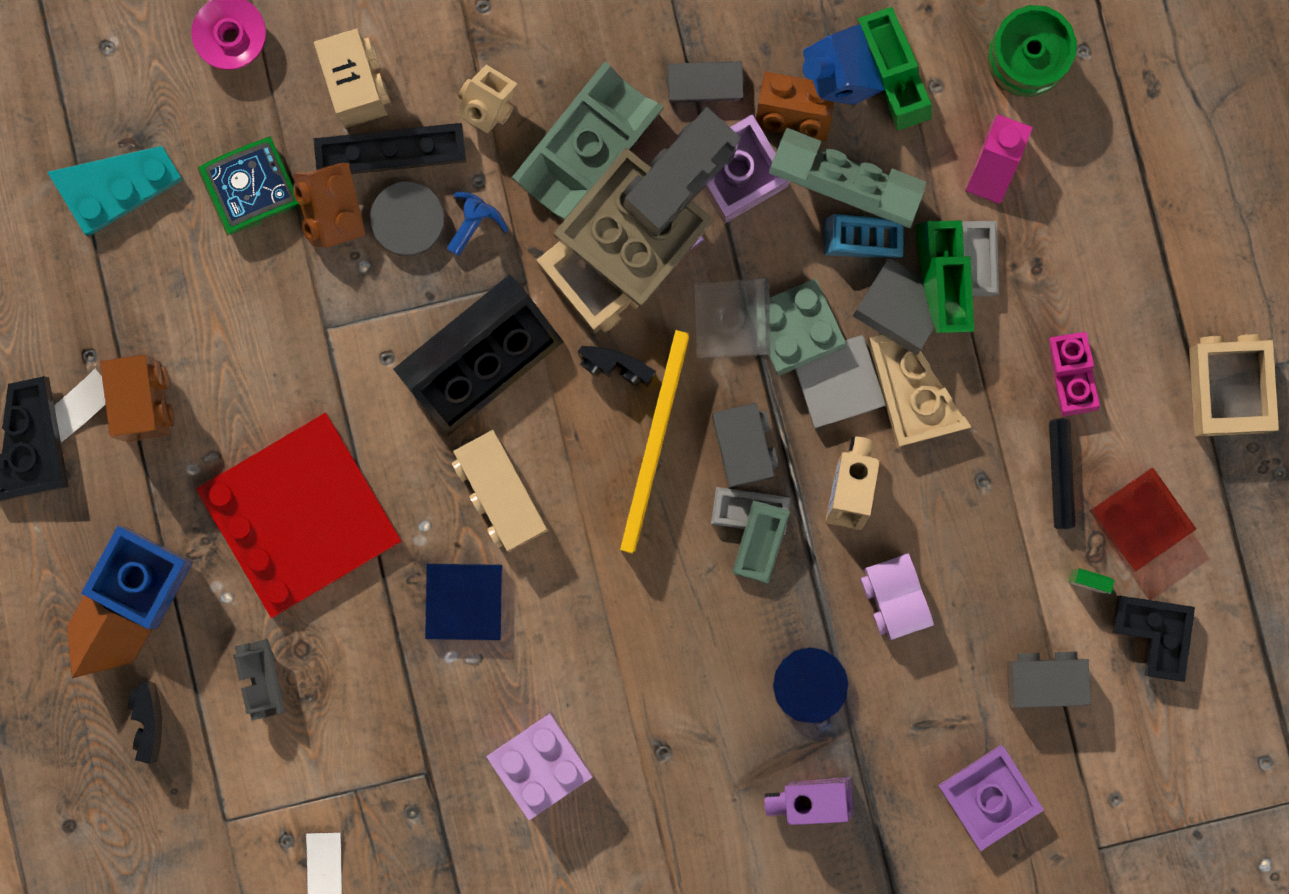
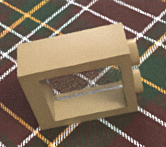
M560 241L536 260L540 269L594 334L600 329L604 333L612 329L622 319L618 314L629 305L633 309L638 307L636 303Z
M1259 334L1237 336L1238 342H1223V336H1209L1200 338V344L1189 348L1195 437L1267 434L1279 431L1273 340L1261 341V335Z

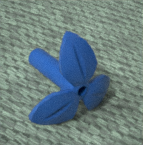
M468 192L454 193L453 199L465 201V220L447 247L452 253L460 256L480 222L485 218L494 220L503 229L504 233L508 231L504 218L495 207L486 204L483 199L475 194Z

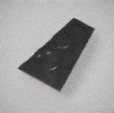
M42 376L9 383L2 426L5 433L2 454H0V502L69 487L49 377Z

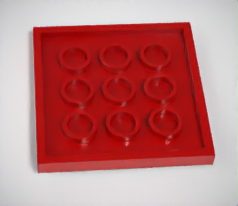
M326 412L196 488L271 618L282 614L403 542Z

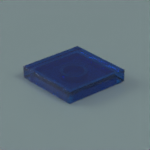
M427 564L425 639L501 640L503 565Z

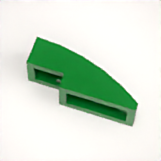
M893 7L857 18L883 84L884 91L881 93L896 130L899 131L931 120L932 103L921 81L919 66Z
M962 220L926 221L916 224L921 276L936 333L975 332L971 257L964 256Z

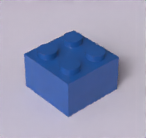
M117 526L81 594L147 629H158L193 562L128 527Z

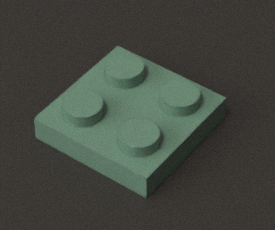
M817 279L747 307L777 377L846 348V341Z

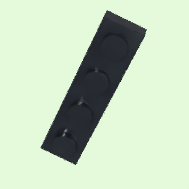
M462 123L313 138L316 170L339 163H349L351 174L467 162Z

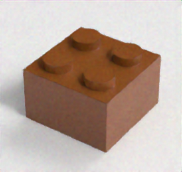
M146 354L100 361L110 437L124 442L171 436L169 426H174L175 419L172 405L166 404L164 389H169L170 387L167 368L161 367V362Z

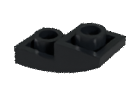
M581 346L578 350V356L583 359L580 365L596 377H599L601 372L609 377L617 365L622 368L619 375L636 387L640 382L648 387L656 376V370L623 353L594 346Z
M144 681L140 682L138 688H133L129 697L128 709L132 710L131 720L145 723L144 728H138L134 738L133 750L137 751L135 760L151 764L157 762L162 737V713L155 683Z

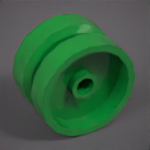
M1028 5L1015 9L1003 19L988 46L987 63L991 75L1002 89L1016 96L1035 97L1048 93L1069 71L1076 57L1077 39L1072 25L1060 12L1048 6ZM1033 49L1037 54H1031L1029 52Z

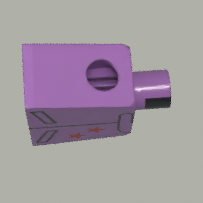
M851 777L790 782L785 785V792L765 793L766 815H787L788 825L848 822L854 816ZM800 796L809 797L812 802V808L802 807Z

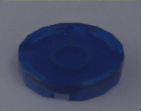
M807 647L793 651L781 661L775 670L772 687L776 702L787 715L797 721L816 723L829 719L840 710L847 698L849 683L844 667L835 656L822 649Z

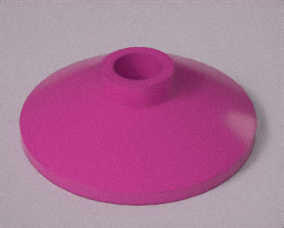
M211 0L196 14L192 23L191 37L196 52L206 63L218 69L235 70L247 66L259 56L266 40V26L261 13L247 0ZM229 31H236L238 34L233 42L225 41V35Z

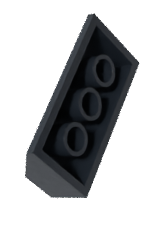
M509 274L393 368V370L447 436H449L564 341L530 296Z

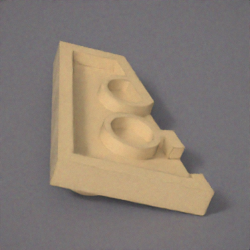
M883 334L868 339L897 448L971 428L966 418L961 415L953 403L952 397L946 388H943L931 370L930 364L921 351L918 355H915Z

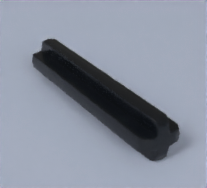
M1055 418L1049 422L1054 527L1056 529H1072L1075 527L1076 522L1071 421L1067 418Z

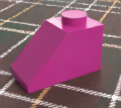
M997 114L991 122L965 192L1000 205L1020 162L1033 127Z

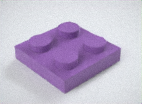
M999 745L937 785L979 851H982L1044 811L1003 745Z

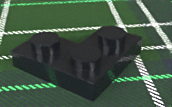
M1117 596L1112 633L1149 638L1144 676L1185 682L1195 607Z

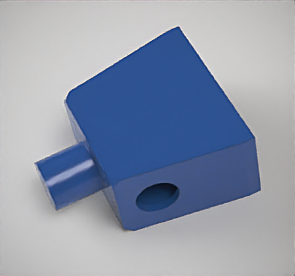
M860 24L834 33L803 50L805 58L802 67L803 74L807 79L813 80L817 94L822 100L856 105L884 91Z

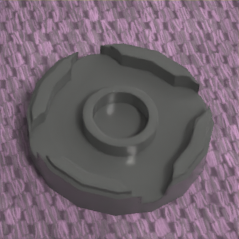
M398 182L386 187L376 197L370 211V226L376 240L387 251L399 256L422 254L429 251L439 241L445 228L444 210L439 198L428 187L416 182Z

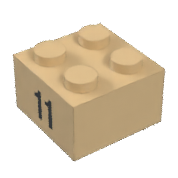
M356 28L314 41L336 115L344 128L388 116L384 105L391 103L381 74H374V69H378L380 66L369 37L362 39Z

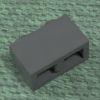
M757 403L712 413L713 425L728 488L772 479L774 477L773 470L778 469L779 464L774 446L767 448L764 433L770 432L766 411H759Z
M1077 651L1054 652L1055 660H1040V653L1017 654V661H1007L1009 707L1091 705L1089 659H1078Z

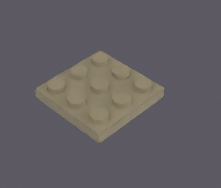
M625 148L553 233V236L642 308L712 224L714 219L691 201L656 238L623 207L625 197L627 196L624 193L626 187L638 175L643 178L651 169L639 157Z

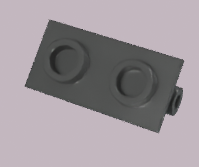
M269 639L235 646L236 654L233 655L239 681L251 678L252 686L241 688L245 712L250 714L251 721L285 713L283 693L279 687L274 665L275 658L270 648Z

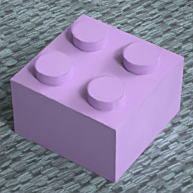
M753 114L730 127L741 137L734 158L704 188L724 224L784 190L790 183V181L768 173L776 153Z
M552 712L486 756L528 820H531L593 777V773Z

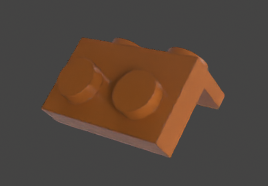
M764 71L756 121L764 131L784 134L786 128L824 142L828 138L835 102L822 100L817 94L813 80Z
M339 163L312 172L294 173L295 184L293 192L296 201L301 205L304 217L302 229L312 246L328 248L366 236L349 163Z

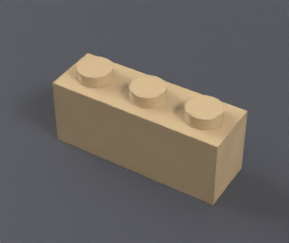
M494 430L453 451L457 460L453 461L452 465L461 482L469 480L475 493L469 495L479 515L487 513L493 525L487 528L497 548L504 545L506 551L510 552L548 531Z

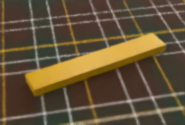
M675 330L620 551L631 554L636 552L690 336L686 332Z

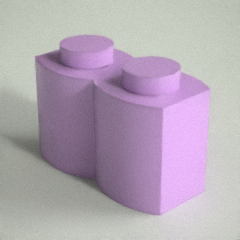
M909 553L864 569L865 577L860 578V582L867 600L874 598L878 612L873 614V619L879 635L886 634L888 640H893L934 625Z

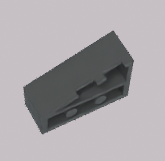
M708 107L693 122H689L676 137L677 140L668 150L664 148L650 163L652 168L643 178L638 175L624 190L627 196L625 197L623 207L656 238L734 158L741 137Z

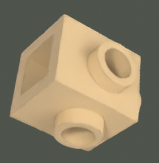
M485 65L472 80L468 79L462 86L458 94V98L462 101L456 115L468 121L473 127L481 129L488 134L497 123L503 125L512 113L514 106L510 104V100L518 83L490 66Z

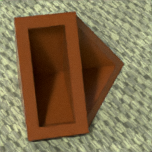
M84 595L67 625L72 679L134 663L152 629H147Z

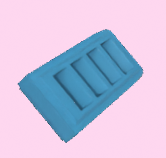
M833 214L825 219L824 255L878 258L903 257L904 226L884 218ZM841 227H843V244H841ZM854 228H859L858 245H853ZM869 228H874V247L869 246ZM884 229H889V248L883 247Z

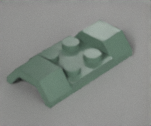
M604 62L512 176V179L527 194L555 216L565 220L625 148L630 151L634 148L640 137L664 107L658 102L646 98L624 81L608 63Z
M786 128L768 172L769 174L908 228L911 227L925 190L926 181L895 169H891L889 175L882 173V170L874 164L866 162L859 164L847 159V156L840 151L820 149L822 141Z

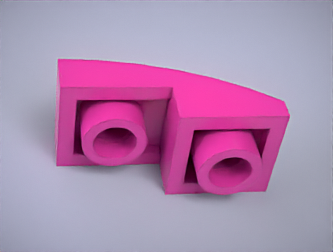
M1087 332L1049 337L1051 363L1061 417L1098 411L1100 403L1092 372L1094 362Z

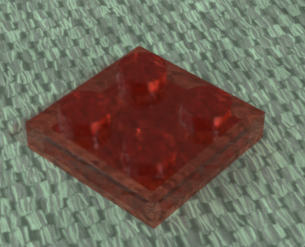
M1153 467L1089 510L1132 572H1136L1196 530L1194 524Z

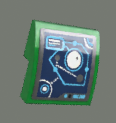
M271 136L232 150L197 168L227 236L260 225L264 219L296 209L300 205L295 199L293 185Z

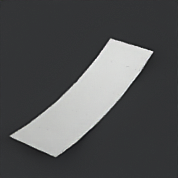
M96 368L54 405L61 442L106 405L102 376Z
M340 833L306 834L308 894H342Z

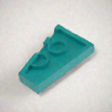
M163 146L47 172L87 237L184 180Z

